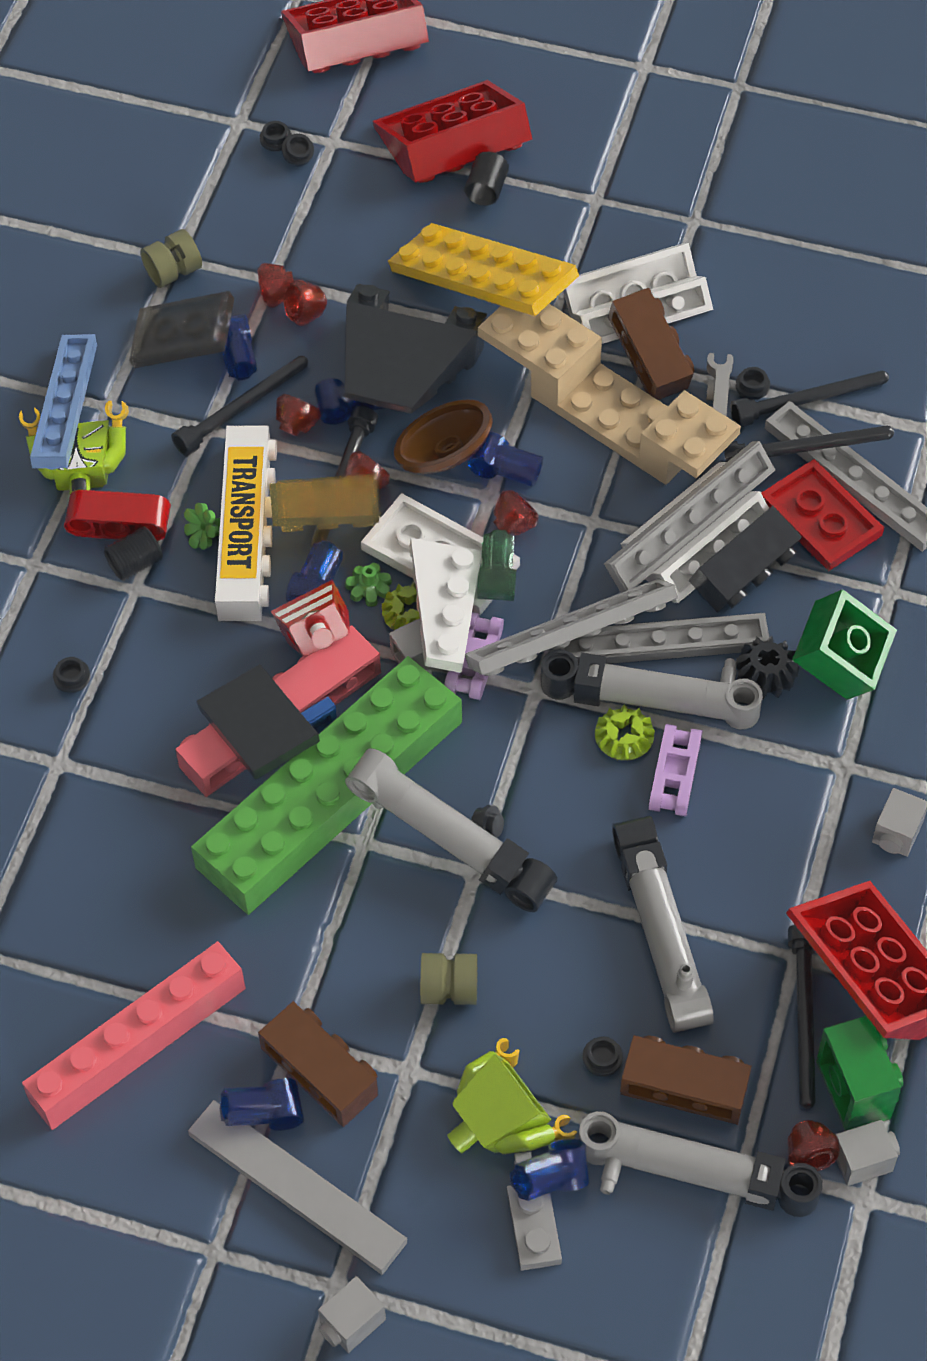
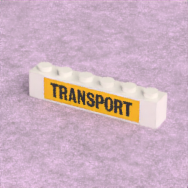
M226 426L215 593L218 621H262V607H269V586L264 585V577H270L271 559L270 555H265L266 547H272V526H267V518H273L274 499L273 497H268L269 489H275V468H270V461H276L277 442L276 440H270L269 426Z

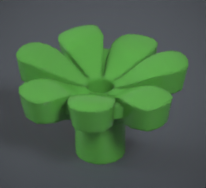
M196 503L195 510L187 508L184 512V518L190 522L185 524L184 532L187 536L192 535L188 543L194 549L200 547L204 550L211 547L212 538L219 536L220 518H215V513L212 510H208V506L205 503Z
M371 563L365 567L359 565L353 569V576L347 577L345 588L352 590L350 598L353 601L358 602L365 597L366 605L374 607L378 603V595L386 598L387 592H391L389 587L392 584L390 574L380 573V566L377 563Z

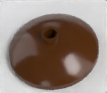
M467 399L445 403L427 411L415 419L401 433L394 447L395 459L404 470L418 474L437 473L457 467L468 460L486 441L493 423L488 407L480 401Z

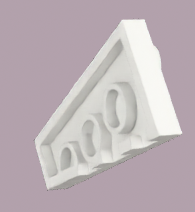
M411 538L409 549L410 557H412L413 580L417 591L416 603L420 614V633L424 664L427 667L461 673L482 551Z

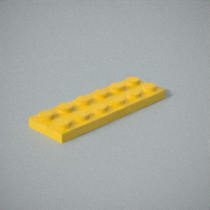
M434 223L424 227L415 238L402 246L388 260L392 272L532 316H536L579 277L577 267L574 264Z

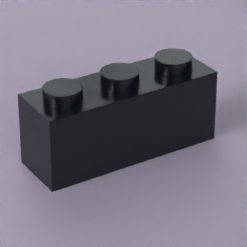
M772 506L700 566L689 579V582L717 613L727 604L733 609L748 595L745 589L753 583L756 587H759L773 574L769 568L776 562L782 567L797 553L793 547L802 536Z

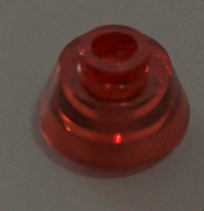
M266 262L257 268L264 305L275 308L290 298L289 292L295 291L292 271L285 272L283 265Z
M294 280L287 287L284 294L285 312L289 319L299 326H305L319 318L327 306V298L321 288L304 280Z
M286 393L277 398L275 419L281 422L279 429L298 437L300 431L307 433L321 418L319 408L304 400Z
M357 451L350 454L344 473L349 477L346 484L359 495L363 496L366 491L372 495L390 483V474L365 453Z
M513 490L500 493L493 511L496 517L493 522L499 530L507 536L511 533L520 535L538 525V513L523 497Z
M813 1120L799 1122L793 1127L788 1137V1162L790 1166L804 1163L814 1167L819 1172L831 1166L838 1159L841 1151L837 1136L821 1122H814Z

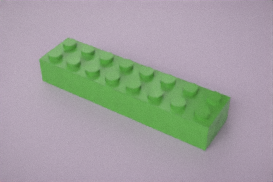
M407 656L318 734L319 743L290 759L191 846L195 868L249 915L372 804L357 797L345 783L346 777L367 749L381 751L390 757L396 764L398 771L405 775L462 723V699L412 658Z

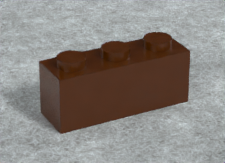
M646 288L612 301L608 319L646 393L660 400L689 388L694 375V365L691 358L683 354L679 346V336L673 326L669 327L664 317L665 311L659 298H654L650 288Z
M292 1001L258 1032L261 1049L344 1127L378 1096V1076L366 1061L360 1060L358 1062L348 1053L350 1049L340 1036L335 1033L330 1036L321 1027L322 1022L311 1009L305 1008L303 1010Z
M633 1035L621 1079L620 1095L738 1125L752 1065L745 1064L741 1059L734 1056L717 1057L705 1054L703 1050L695 1046L686 1045L678 1047L666 1044L664 1040L655 1036L639 1037Z

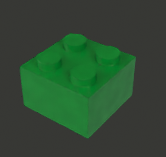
M842 589L814 602L792 660L848 700L875 690L897 629Z
M867 1016L824 1028L816 1059L820 1073L845 1131L879 1120H890L898 1102L901 1087L904 1085L899 1066L896 1063L891 1064L886 1053L888 1049L886 1038H883Z

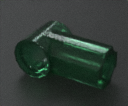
M493 530L483 535L482 567H479L477 599L514 601L516 569H513L514 536L509 535L505 530Z

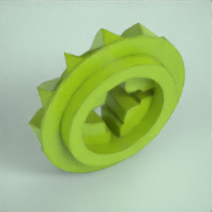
M414 582L410 586L404 587L398 584L396 590L386 594V598L382 603V616L385 623L392 630L420 619L418 610L410 609L404 613V603L411 605L413 602H416L417 591Z
M624 704L620 709L612 710L609 708L604 716L598 718L595 728L596 743L606 755L614 759L633 760L639 758L651 748L654 741L655 730L652 726L651 717L643 715L640 708L632 710L628 709ZM632 724L631 734H625L618 741V728L623 729L626 725Z

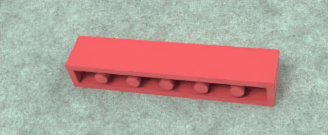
M351 625L350 633L347 636L333 642L327 648L319 649L308 656H302L297 664L284 673L276 674L272 679L300 713L326 697H329L337 705L381 673L380 653ZM211 724L196 735L193 734L186 737L179 747L175 749L179 768L205 797H208L246 770V767Z
M217 941L24 1080L22 1085L29 1102L50 1129L54 1130L244 991L246 987L242 968Z

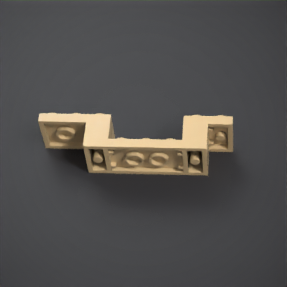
M548 304L536 316L500 306L478 327V337L531 370L532 398L665 485L681 469L697 478L740 434L741 426L687 391L684 390L669 406H666L602 365V337L551 304Z

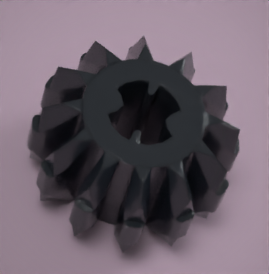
M772 635L768 638L767 642H763L756 636L752 645L744 644V647L741 649V655L736 660L737 679H749L757 683L762 690V699L770 692L779 698L782 694V689L790 691L794 685V679L799 673L798 664L792 660L795 651L788 650L786 640L779 644L774 643Z

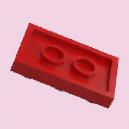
M815 459L761 492L768 507L774 506L802 536L799 542L828 571L883 536L885 527Z

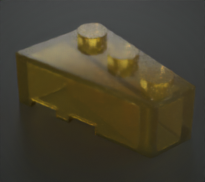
M378 474L275 480L269 483L273 526H281L282 532L302 531L303 525H317V529L324 530L339 528L338 524L368 527L380 522L381 506Z

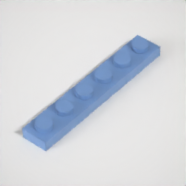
M95 334L61 336L30 455L32 468H46L50 470L68 468L97 348Z

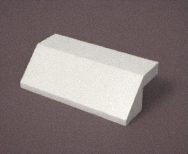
M682 243L580 274L577 279L563 290L571 318L601 336L602 344L619 339L608 319L612 301L646 288H650L654 298H659L665 311L664 317L667 323L713 310L706 277L696 275L689 243Z
M726 462L716 464L620 543L621 546H626ZM750 491L649 575L646 580L650 582L660 578L674 584L678 598L672 600V602L679 603L695 589L689 582V579L697 569L769 509L761 492Z

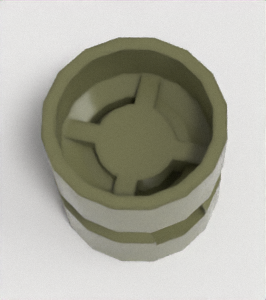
M180 229L166 236L164 243L156 241L140 250L143 265L151 280L159 288L176 281L179 273L186 276L202 268L203 265L200 252L194 240L185 229Z
M422 953L421 1004L443 1005L447 998H451L455 1005H477V954L455 953L451 960H447L444 953Z

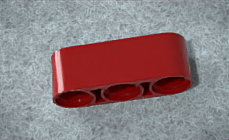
M76 490L69 497L64 528L70 534L78 537L122 539L143 526L150 530L157 541H160L166 536L171 504L165 497L155 494Z

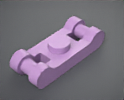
M472 612L465 653L499 641L504 619L492 617L489 620L480 618L479 613ZM476 631L488 634L486 640L474 638ZM464 657L462 672L448 671L444 685L455 694L458 691L469 694V698L481 700L488 676L481 675L470 669L466 657ZM462 675L471 676L473 678L472 680L462 678Z
M665 725L650 796L649 810L660 812L661 808L675 811V815L686 817L703 730L691 729V732L677 730L675 725ZM674 744H677L682 746H688V748L681 749L673 746ZM665 786L679 789L678 796L664 794Z

